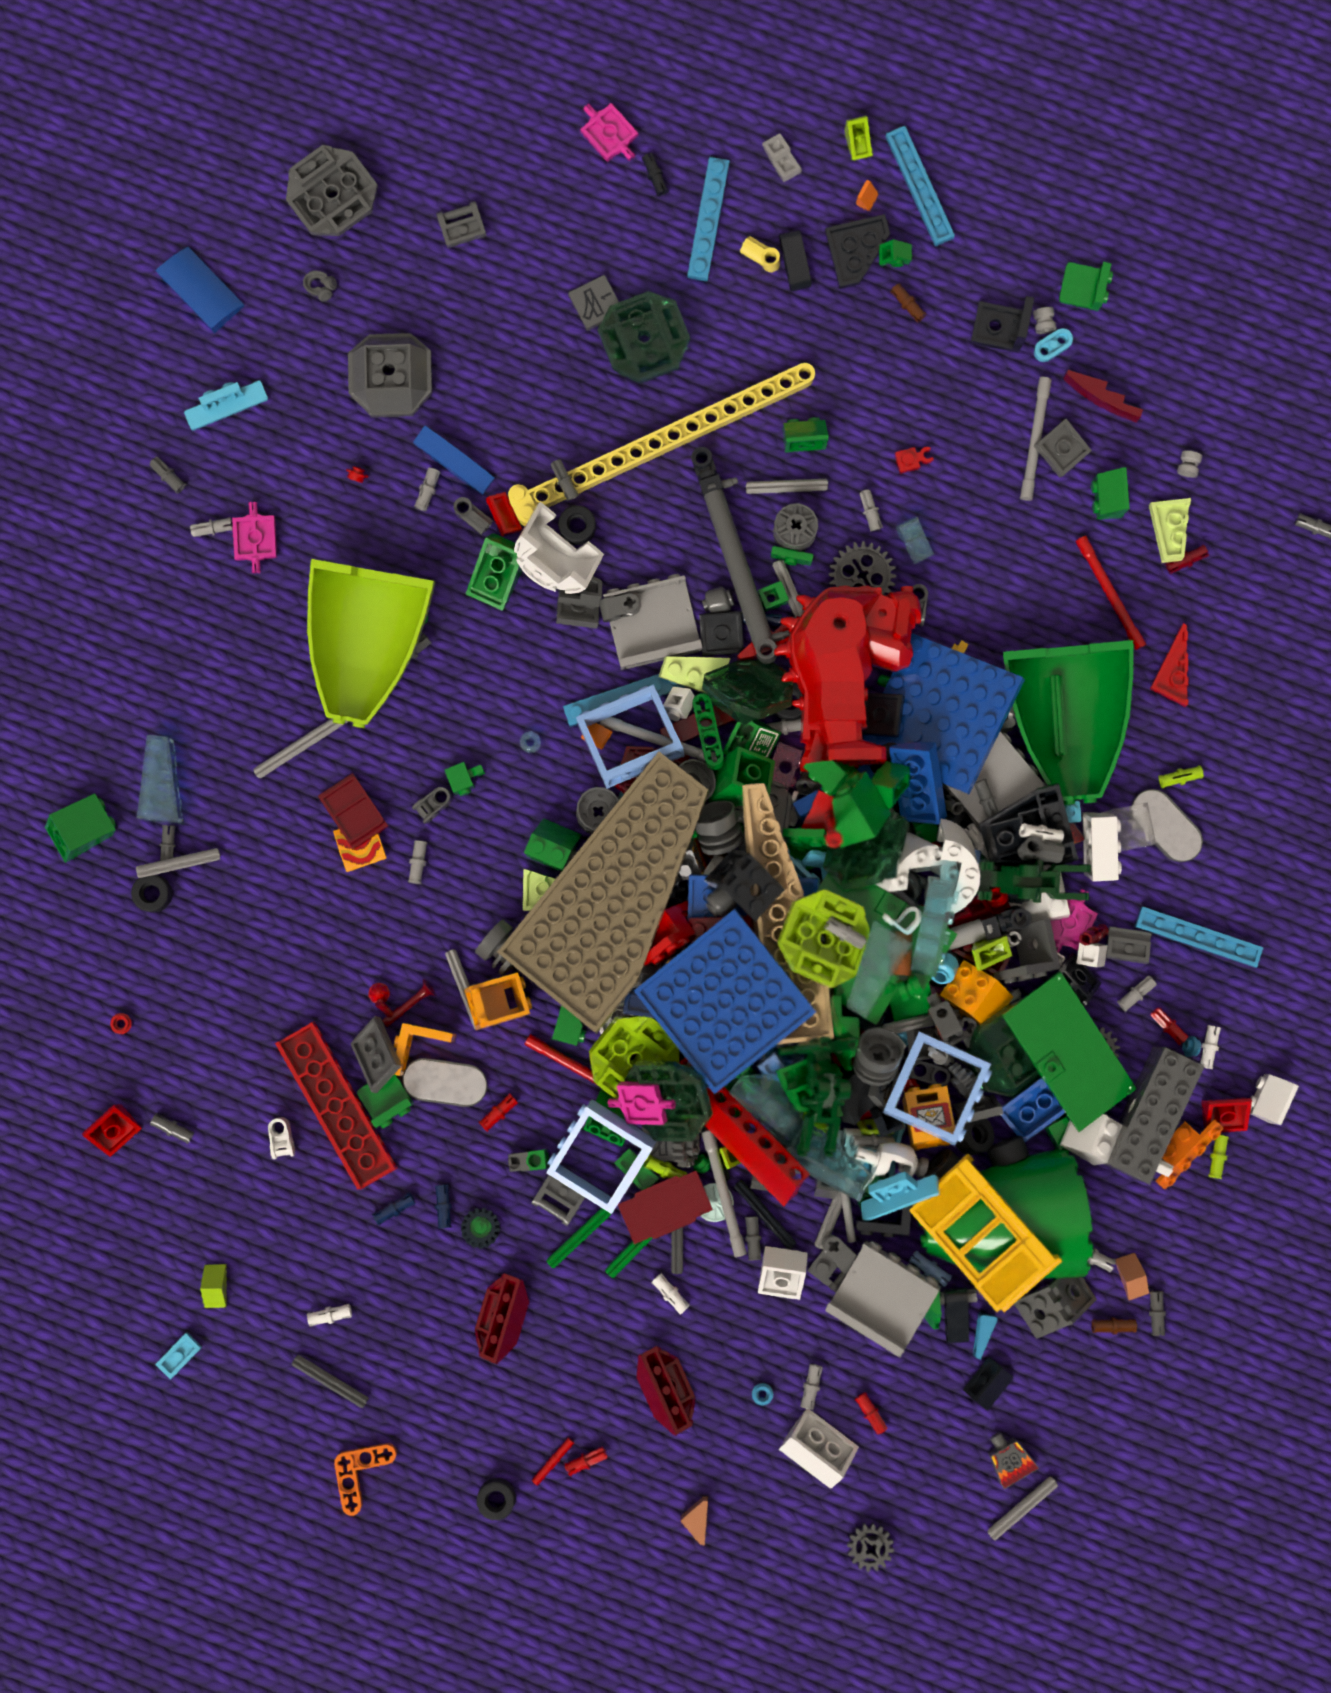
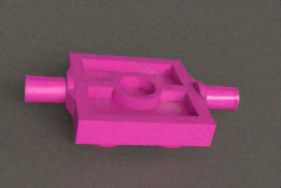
M612 103L604 110L598 112L590 104H587L583 110L591 118L580 129L582 135L607 162L621 152L631 161L635 154L628 146L638 137V132Z
M249 502V515L232 518L234 559L236 561H252V573H261L260 561L268 558H277L276 521L274 515H259L257 511L258 503Z
M1067 900L1070 912L1069 917L1051 920L1058 953L1062 946L1078 951L1080 935L1092 927L1098 913L1088 909L1084 904L1085 901Z
M620 1082L617 1085L619 1099L610 1098L608 1100L609 1108L621 1109L625 1116L626 1124L664 1125L668 1121L665 1109H675L676 1106L675 1100H664L662 1098L658 1082Z

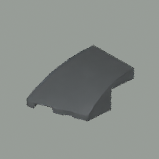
M593 576L587 588L578 593L566 594L565 590L558 589L556 623L597 629L599 624V601L602 598V580Z

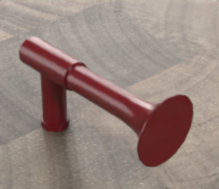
M423 979L422 988L394 1011L382 999H379L375 1006L386 1015L382 1022L388 1027L420 1000L430 995L437 997V994L432 986Z

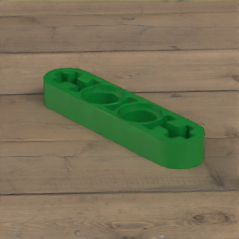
M698 694L693 699V709L705 764L711 770H718L724 765V755L712 701L707 694ZM701 701H704L706 712L701 710ZM705 718L712 720V724L707 727L702 726L700 723ZM708 737L716 739V742L712 745H707L704 741ZM715 751V755L717 758V762L713 763L711 752Z

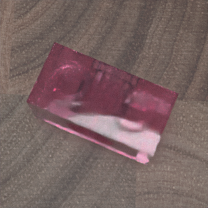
M779 742L773 757L775 766L772 780L783 784L788 791L789 787L794 788L797 776H794L796 768L800 769L802 750ZM788 763L791 766V771L789 773L781 772L779 769L780 764Z

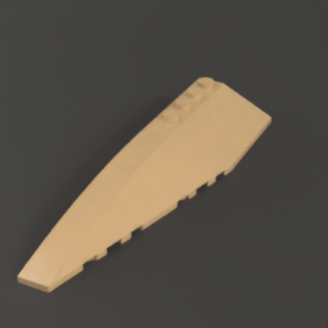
M765 784L743 785L746 853H750L785 889L756 921H753L754 933L817 1011V1013L778 1044L810 1041L813 1038L819 1039L820 1036L834 1038L829 987L792 971L777 943L792 902L804 898V892L793 862L788 854V848L783 840L779 823L775 818L774 809ZM757 884L752 885L750 888L751 895L755 896L759 892Z

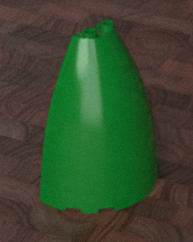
M1133 640L1003 652L1005 670L1025 679L1014 701L1013 708L1028 752L1048 786L1059 783L1064 805L1075 804V800L1084 799V803L1097 802V798H1102L1113 774L1128 726L1133 685ZM1061 675L1063 680L1067 755L1056 756L1054 753L1050 676Z
M1066 1148L1030 1154L1014 1164L991 1166L980 1171L981 1175L1053 1256L1057 1254L1061 1258L1062 1262L1044 1277L1046 1279L1085 1277L1091 1267L1087 1263L1089 1258H1092L1093 1244L1090 1240L1088 1241V1236L1092 1231L1089 1202L1083 1178L1076 1173L1078 1164L1073 1156H1068L1069 1150ZM980 1199L948 1227L944 1233L960 1250L997 1216ZM1001 1222L964 1256L977 1271L983 1272L1018 1240ZM923 1227L924 1235H921V1245L923 1248H926V1253L956 1264Z

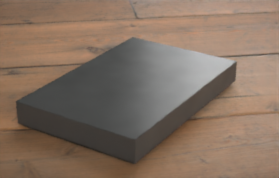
M374 1016L350 1044L371 1092L378 1093L402 1065L381 1018Z

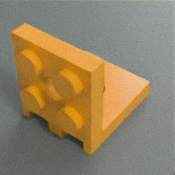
M402 1023L400 1035H396L394 1041V1048H397L396 1054L402 1066L394 1075H404L413 1035L455 1042L457 1034Z

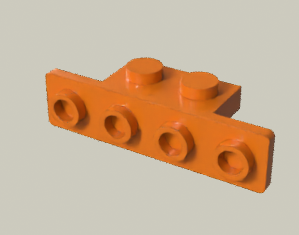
M1213 1120L1201 1134H1198L1188 1123L1184 1122L1174 1132L1162 1157L1167 1163L1174 1166L1173 1171L1169 1177L1161 1174L1156 1182L1163 1189L1172 1186L1176 1182L1177 1177L1191 1166V1162L1205 1152L1210 1142L1220 1136L1223 1127L1216 1120Z

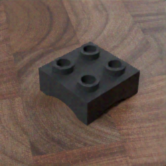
M852 1067L851 1071H847L842 1075V1079L850 1081L851 1095L849 1099L845 1100L844 1106H840L843 1113V1116H841L843 1122L856 1124L868 1110L876 1107V1105L868 1097L871 1085L858 1078Z

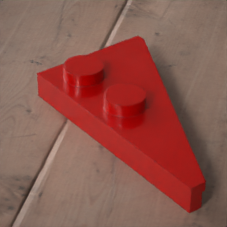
M1183 623L1149 689L1186 707L1189 703V699H1187L1188 631L1187 625Z

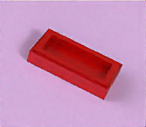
M506 492L491 495L485 499L502 537L522 530Z

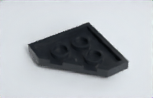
M885 214L825 228V235L839 289L856 286L861 283L879 254V245L885 243L889 238L890 231Z

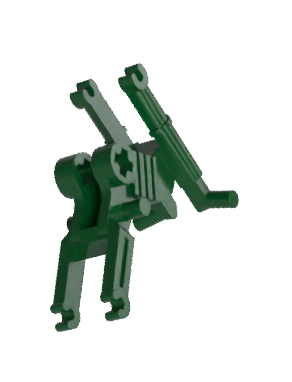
M981 853L978 862L980 870V883L977 890L978 900H992L990 886L1000 887V893L1018 894V898L1032 899L1035 903H1041L1042 893H1046L1051 899L1089 900V893L1059 892L1060 872H1091V865L1052 864L1047 870H1043L1044 861L1035 859V865L1002 866L1001 870H994V862L988 861Z
M820 1036L819 1039L813 1038L810 1041L800 1042L793 1046L779 1047L778 1049L779 1056L808 1054L806 1082L811 1088L812 1097L803 1096L802 1105H811V1110L804 1116L801 1139L797 1148L798 1156H806V1152L810 1151L814 1123H829L824 1155L825 1157H833V1152H836L841 1122L840 1117L837 1115L838 1106H844L845 1100L849 1099L851 1084L848 1079H842L841 1071L836 1063H831L830 1057H832L831 1053L835 1052L839 1054L846 1050L857 1051L858 1046H855V1043L858 1042L857 1037L837 1038L835 1041H830V1036Z

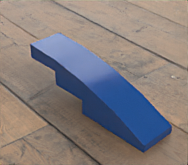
M426 426L423 427L413 441L415 446L430 455L433 460L444 466L450 473L482 495L495 479L472 459Z

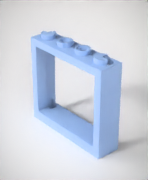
M654 685L642 687L635 693L625 694L616 701L603 703L599 708L592 711H584L580 716L576 717L580 731L606 789L639 776L658 751L671 761L685 756L683 746ZM653 700L673 743L607 771L587 726Z
M919 1032L883 1113L955 1145L957 1141L961 1142L966 1133L963 1127L965 1122H970L975 1110L972 1109L975 1101H980L983 1090L980 1088L983 1081L987 1083L992 1071L989 1070L991 1064ZM923 1043L981 1068L953 1134L895 1108Z
M591 1100L588 1106L583 1104L577 1115L580 1116L578 1122L573 1120L568 1128L569 1137H563L557 1146L560 1151L558 1155L553 1153L547 1164L550 1165L547 1173L612 1214L657 1140L634 1125L626 1124V1120L596 1101ZM589 1116L641 1148L640 1153L612 1197L560 1165V1162Z

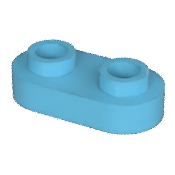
M1058 329L1040 340L1034 348L1035 358L1041 362H1048L1067 350L1073 342L1071 332L1067 329ZM1062 338L1065 343L1060 344L1058 339ZM1042 349H1045L1047 351L1046 355H1043L1041 353Z

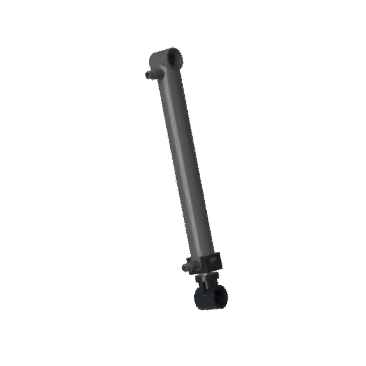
M698 447L692 452L691 458L700 489L706 502L757 658L763 664H770L777 658L774 655V650L777 648L775 642L789 637L790 633L788 630L775 634L771 633L723 490L738 484V479L734 477L721 481L710 450L705 447ZM701 457L708 459L705 463L697 462ZM768 647L772 649V653L763 655L761 650Z

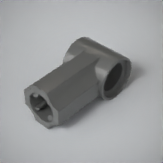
M460 497L454 502L455 515L464 520L480 535H483L493 523L468 498ZM460 504L469 506L468 511L465 513H461L457 509Z
M1036 836L1027 838L1020 844L1017 850L1019 857L1024 861L1036 859L1060 863L1064 855L1063 844L1042 841Z

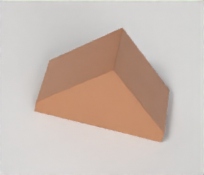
M1131 1253L1116 1258V1266L1128 1300L1149 1294L1147 1276L1136 1254Z
M705 1496L680 1516L682 1524L700 1545H705L708 1497Z

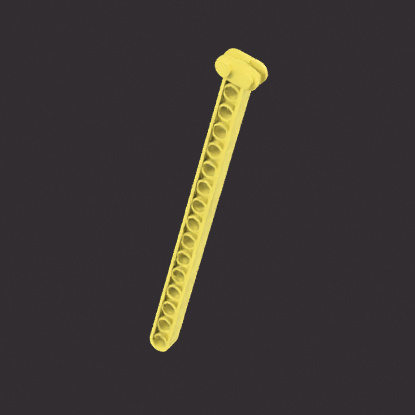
M808 363L799 364L567 473L569 476H572L571 480L579 494L809 387L814 381L815 370ZM807 372L810 375V377L808 379H802L800 378L799 373ZM787 380L791 383V386L784 388L780 382ZM769 389L773 394L766 397L762 394V390ZM749 397L753 399L754 403L746 405L743 399ZM727 406H732L735 412L727 414L724 409ZM708 415H714L717 420L709 423L705 418ZM691 423L696 424L698 429L696 431H689L687 425ZM671 432H676L679 438L671 440L668 435ZM652 441H658L661 445L659 448L653 449L649 444ZM638 449L642 452V455L635 458L630 454L631 451ZM615 458H620L623 464L621 466H614L612 461ZM596 467H602L604 473L596 475L593 473V470ZM581 475L586 480L582 484H577L574 481L575 477ZM557 477L529 490L519 484L510 488L508 492L509 501L521 525H526L539 502H542L549 508L566 500L563 492L560 493L555 490L558 482ZM545 493L548 495V498L545 501L537 500V495Z

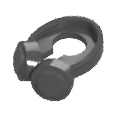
M311 271L303 279V285L307 292L313 296H318L319 300L323 302L328 301L332 297L331 291L337 288L336 279L333 276H327L321 271ZM319 278L325 287L312 288L311 282Z

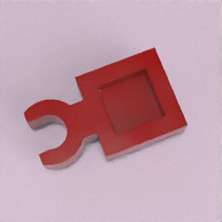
M915 447L895 452L894 455L899 473L902 474L920 469L921 462L923 464L932 463L933 457H924V453L930 452V447H924L918 453Z

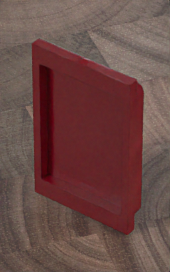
M353 773L318 795L353 850L389 827Z

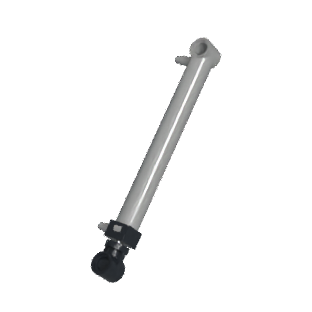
M1015 905L1008 910L994 915L992 913L977 917V920L949 928L958 935L948 951L984 939L989 941L1001 937L1003 933L1016 929H1025L1031 923V914L1023 907ZM1022 913L1021 921L1015 922V915ZM829 988V996L831 999L834 995L833 988Z

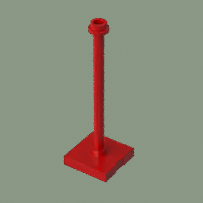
M818 789L801 829H825L827 832L826 843L830 847H838L841 845L843 837L836 829L832 803L834 795L830 796Z

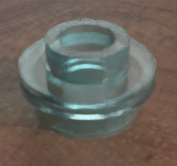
M526 732L521 736L520 746L525 752L533 753L540 748L541 740L536 733ZM528 739L534 740L533 746L527 745Z

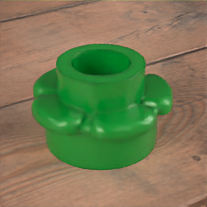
M700 1154L697 1156L698 1159L694 1160L695 1165L691 1166L694 1168L693 1171L697 1170V1173L703 1174L709 1170L711 1165L709 1157Z

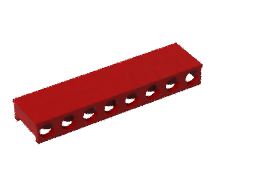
M311 1022L288 1037L276 1042L278 1050L357 1190L365 1188L398 1168L372 1124L316 1022Z
M684 1058L679 1063L677 1062L665 1086L785 1206L788 1201L798 1194L799 1188L810 1173L725 1087L714 1094L709 1087H703L705 1081L696 1070L688 1072L684 1069L689 1062L687 1058ZM719 1093H722L725 1096V1101L723 1103L718 1102L720 1100ZM734 1108H737L740 1111V1116L738 1118L733 1117L735 1115ZM749 1123L755 1126V1132L748 1133L750 1130ZM765 1139L769 1140L771 1144L767 1149L762 1148L765 1145ZM780 1154L786 1158V1162L783 1164L778 1163L780 1161ZM795 1169L801 1173L800 1180L793 1179L796 1175Z

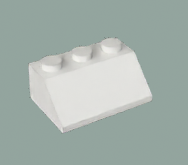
M1082 812L1083 837L1085 838L1083 841L1084 864L1091 865V872H1084V875L1092 881L1118 880V874H1121L1122 870L1121 862L1118 861V853L1121 852V843L1118 840L1117 833L1121 830L1120 820L1114 814Z
M1043 865V870H1047L1051 865ZM1060 872L1059 892H1065L1063 879ZM1042 893L1041 903H1035L1032 899L1022 902L1023 908L1031 914V922L1044 919L1053 921L1068 918L1070 915L1067 900L1051 899L1046 893Z
M806 1409L787 1434L779 1450L832 1489L844 1477L859 1446L814 1412Z

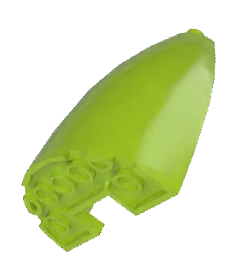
M311 559L307 614L310 660L325 715L328 718H333V723L345 724V721L353 722L354 727L365 728V725H368L387 701L401 680L415 653L429 612L436 581Z

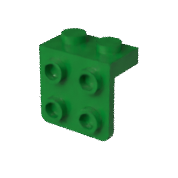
M1071 262L1068 263L1065 268L1059 301L1064 304L1099 311L1102 304H1106L1109 291H1106L1107 283H1111L1113 271H1110L1112 263L1103 262L1100 269Z
M393 1075L378 1093L371 1092L368 1084L357 1091V1095L373 1118L371 1122L375 1128L380 1126L382 1129L393 1123L392 1118L398 1114L400 1117H403L412 1111L410 1107L414 1105L396 1075Z

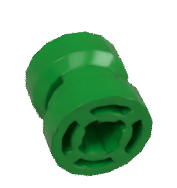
M916 974L910 975L906 981L898 980L895 982L903 1002L909 1000L910 996L923 994Z

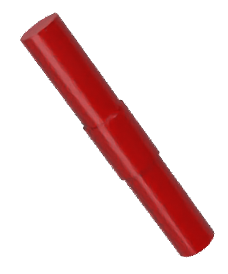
M568 1437L531 1480L536 1486L558 1464L572 1447L574 1441Z

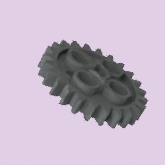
M862 541L861 547H858L857 543L854 542L853 549L846 545V553L839 550L838 553L841 558H833L837 564L830 565L834 572L829 573L828 576L833 577L834 580L829 582V585H835L836 587L843 585L853 587L856 584L866 586L862 578H857L859 571L852 562L855 559L861 572L867 573L865 579L868 585L871 587H881L883 595L884 593L889 594L891 591L888 589V586H895V583L891 582L890 579L896 578V575L891 574V571L896 567L889 566V563L893 560L892 558L885 559L887 551L882 554L879 553L881 546L874 550L872 542L869 547L865 546L864 541ZM863 556L870 557L872 565L869 567L863 566L861 558ZM845 566L853 568L854 574L851 577L844 576L842 569ZM872 575H880L882 583L880 585L872 584Z

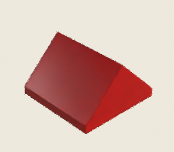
M1251 1098L1201 1100L1204 1130L1213 1120H1216L1223 1127L1221 1132L1247 1131L1252 1105Z
M116 1104L82 1133V1136L111 1157L137 1134L142 1127L122 1104Z

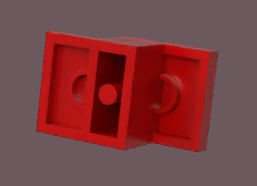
M688 901L664 910L644 966L652 962L656 965L665 958L667 960L677 953L676 949L678 947L681 949L691 942L689 938L695 932L686 920L688 916Z

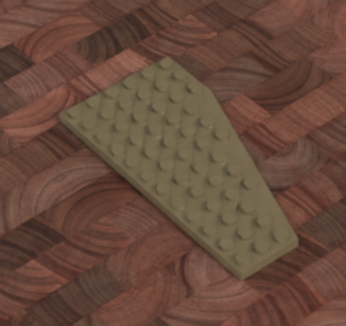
M659 751L497 952L595 1033H598L638 983L648 952L652 946L709 794V790Z

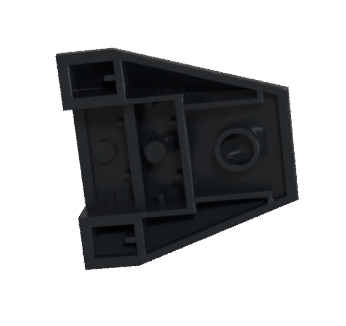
M1059 783L1037 788L979 823L990 862L1035 865V859L1024 861L1018 855V847L1028 838L1021 837L1019 834L1020 826L1024 823L1033 826L1045 825L1047 828L1064 832V838L1061 842L1064 847L1062 861L1060 863L1044 861L1043 865L1066 864L1078 861Z

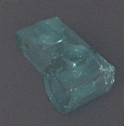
M915 516L896 526L897 533L902 542L905 543L914 564L934 555L918 517Z

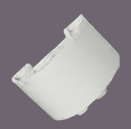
M539 502L516 541L514 552L518 556L517 563L530 579L544 588L555 592L557 589L565 590L566 594L581 592L587 588L604 553L589 541L578 549L573 547L547 525V523L555 518L556 514L542 502Z
M946 819L940 820L937 833V841L944 842L941 859L955 861L958 866L959 876L957 883L945 885L939 884L940 877L928 876L924 897L927 914L933 918L949 916L962 910L972 901L980 883V871L972 840L962 827Z
M903 831L893 832L877 841V846L873 851L867 853L860 870V876L889 892L907 890L909 869L914 872L932 871L940 875L939 884L941 885L957 883L959 876L958 866L955 861L941 859L942 847L912 833Z

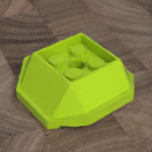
M824 889L792 902L777 943L792 971L829 988H833L857 976L871 938V933L863 906ZM833 917L845 926L850 925L852 930L866 937L864 947L859 949L845 940L841 941L840 937L825 930L824 926H828L826 924L827 920ZM821 934L826 938L824 945L820 941Z
M637 1015L615 1017L589 1050L594 1083L615 1099H619L617 1085L620 1082H658L659 1089L661 1090L666 1084L675 1064L679 1063V1048L661 1025L653 1018ZM636 1054L635 1058L630 1061V1057Z

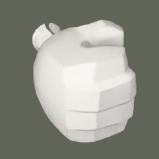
M896 1142L882 1143L878 1146L876 1152L858 1146V1151H855L854 1160L872 1164V1175H885L889 1172L893 1160L898 1162L899 1172L903 1173L906 1171L912 1177L918 1164L914 1149L909 1145Z

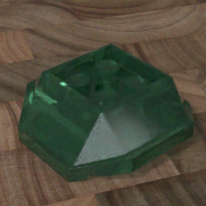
M650 291L609 306L598 328V334L612 370L639 384L678 370L690 343V336L676 300L665 298ZM646 335L650 339L647 342H641L639 338Z
M757 658L756 661H735L705 673L702 690L708 694L713 705L744 726L791 707L794 683L792 681H781L782 676L787 672L774 662L763 664Z
M891 812V815L876 837L841 848L840 846L830 847L828 845L822 866L823 869L844 890L896 879L910 823L897 812Z
M1008 1004L976 1027L966 1053L991 1064L989 1068L992 1071L987 1083L983 1081L982 1090L1014 1098L1041 1078V1076L1002 1017L1004 1012L1014 1006L1013 1004ZM969 1063L974 1075L977 1078L981 1068Z
M637 1061L624 1079L625 1082L658 1084L664 1100H675V1109H665L668 1121L664 1125L641 1124L650 1132L649 1135L654 1141L692 1142L713 1116L704 1077L698 1074L691 1065H681L676 1061Z

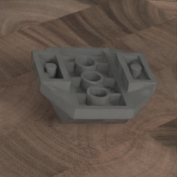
M322 145L289 168L286 201L311 235L340 236L373 212L378 185L353 152ZM332 192L338 193L334 198L328 197Z
M411 333L369 334L348 352L349 395L372 418L414 416L432 394L431 350ZM387 369H395L392 375H385Z

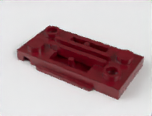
M697 1170L684 1176H674L635 1193V1197L618 1204L634 1244L650 1237L653 1239L659 1238L695 1222L697 1217L713 1211Z

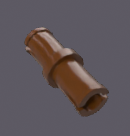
M901 283L892 288L890 293L901 303V308L908 311L916 323L925 318L927 313L917 304L916 298L910 296L903 288Z
M1116 1317L1101 1320L1092 1319L1091 1329L1093 1333L1102 1332L1111 1333L1112 1335H1117L1118 1332L1136 1333L1137 1322L1136 1319H1117Z

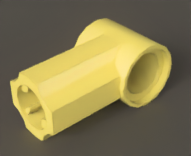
M751 236L746 238L740 253L760 264L767 272L777 271L780 267V254L778 250L767 247ZM769 257H774L776 261L773 263L766 262V259Z

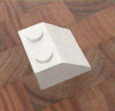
M1264 1074L1256 1083V1088L1258 1089L1255 1095L1250 1097L1252 1100L1250 1114L1268 1123L1281 1125L1299 1086L1273 1075Z
M1103 1114L1081 1132H1078L1072 1122L1069 1121L1060 1145L1092 1165L1106 1164L1109 1161L1123 1125Z
M765 1246L758 1293L800 1300L806 1275L807 1252Z

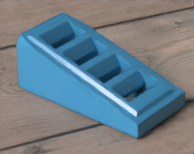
M978 1314L973 1355L978 1359H981L994 1330L998 1319L996 1315Z

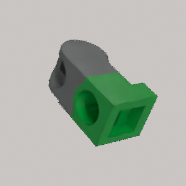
M548 1149L508 1154L509 1172L550 1168V1165L547 1164L549 1161Z

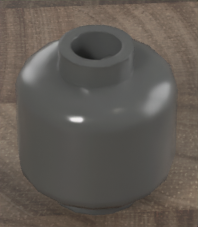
M723 586L706 591L705 599L702 600L705 612L709 611L710 613L731 611L734 605L730 589L726 590Z
M718 888L707 895V903L705 904L715 917L727 916L738 905L724 890Z

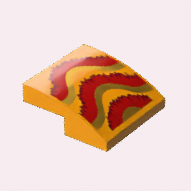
M340 829L333 830L346 872L387 859L379 833L353 850Z

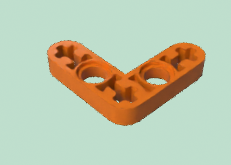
M383 1443L352 1449L337 1455L334 1465L341 1505L345 1514L354 1516L362 1508L363 1502L357 1470L392 1463L397 1456V1449L393 1444ZM385 1448H387L389 1452L392 1451L393 1454L390 1455L389 1459H387L386 1456H379L378 1462H376V1453L374 1450H377V1454L383 1453L385 1451ZM361 1453H370L372 1456L371 1462L368 1464L363 1463L360 1460ZM343 1456H345L346 1460L350 1459V1462L347 1464V1470H352L353 1473L341 1475V1472L345 1471L344 1464L339 1463ZM350 1477L354 1480V1487L352 1489H346L343 1486L344 1478ZM356 1491L352 1499L358 1505L352 1510L351 1507H347V1504L350 1502V1496L345 1497L344 1494H351Z

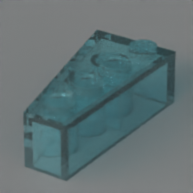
M147 735L137 819L184 825L178 787L179 780L176 771L174 740L169 737Z
M930 878L911 966L913 973L936 977L938 966H943L946 953L942 952L943 944L948 945L950 932H946L948 924L952 925L955 912L951 911L952 904H957L959 894L958 891H955V883Z
M874 920L846 1007L864 1018L869 1017L914 943L881 922Z
M802 1123L787 1151L810 1173V1176L860 1202L870 1184L873 1173L853 1156L850 1157L842 1150L843 1147L838 1143L836 1144V1152H833V1157H825L824 1146L827 1136L823 1130L817 1129L815 1126L813 1128L810 1151L806 1152V1156H798L797 1148L801 1139Z

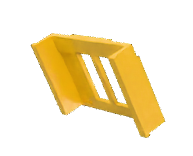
M967 1154L938 1180L939 1195L913 1204L909 1211L958 1265L996 1311L1002 1309L1005 1312L1061 1263L1062 1260L1057 1254L1053 1256L974 1167L972 1164L974 1159ZM982 1199L997 1217L959 1250L944 1231L978 1200ZM1002 1222L1018 1241L980 1274L964 1255Z

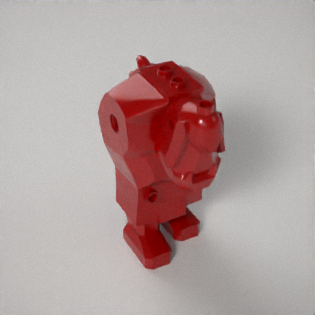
M846 585L827 588L817 597L813 598L807 595H798L796 600L803 605L802 610L804 612L800 617H784L781 619V624L790 628L789 631L791 633L785 644L775 648L774 655H786V658H789L791 668H789V672L782 676L781 681L797 683L802 697L792 701L793 706L802 710L800 743H805L804 754L800 760V771L808 772L804 768L806 763L830 760L854 766L856 769L859 768V765L884 764L886 762V747L862 740V732L867 728L865 701L868 699V690L864 688V684L871 674L872 664L894 672L909 667L913 656V648L910 643L911 631L915 628L916 624L921 623L922 616L920 601L913 593V587L903 586L901 591L890 592L887 596L882 594L881 587H850Z

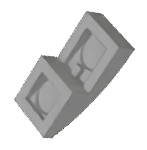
M781 134L762 143L765 152L783 182L801 173V167L792 156L790 147Z

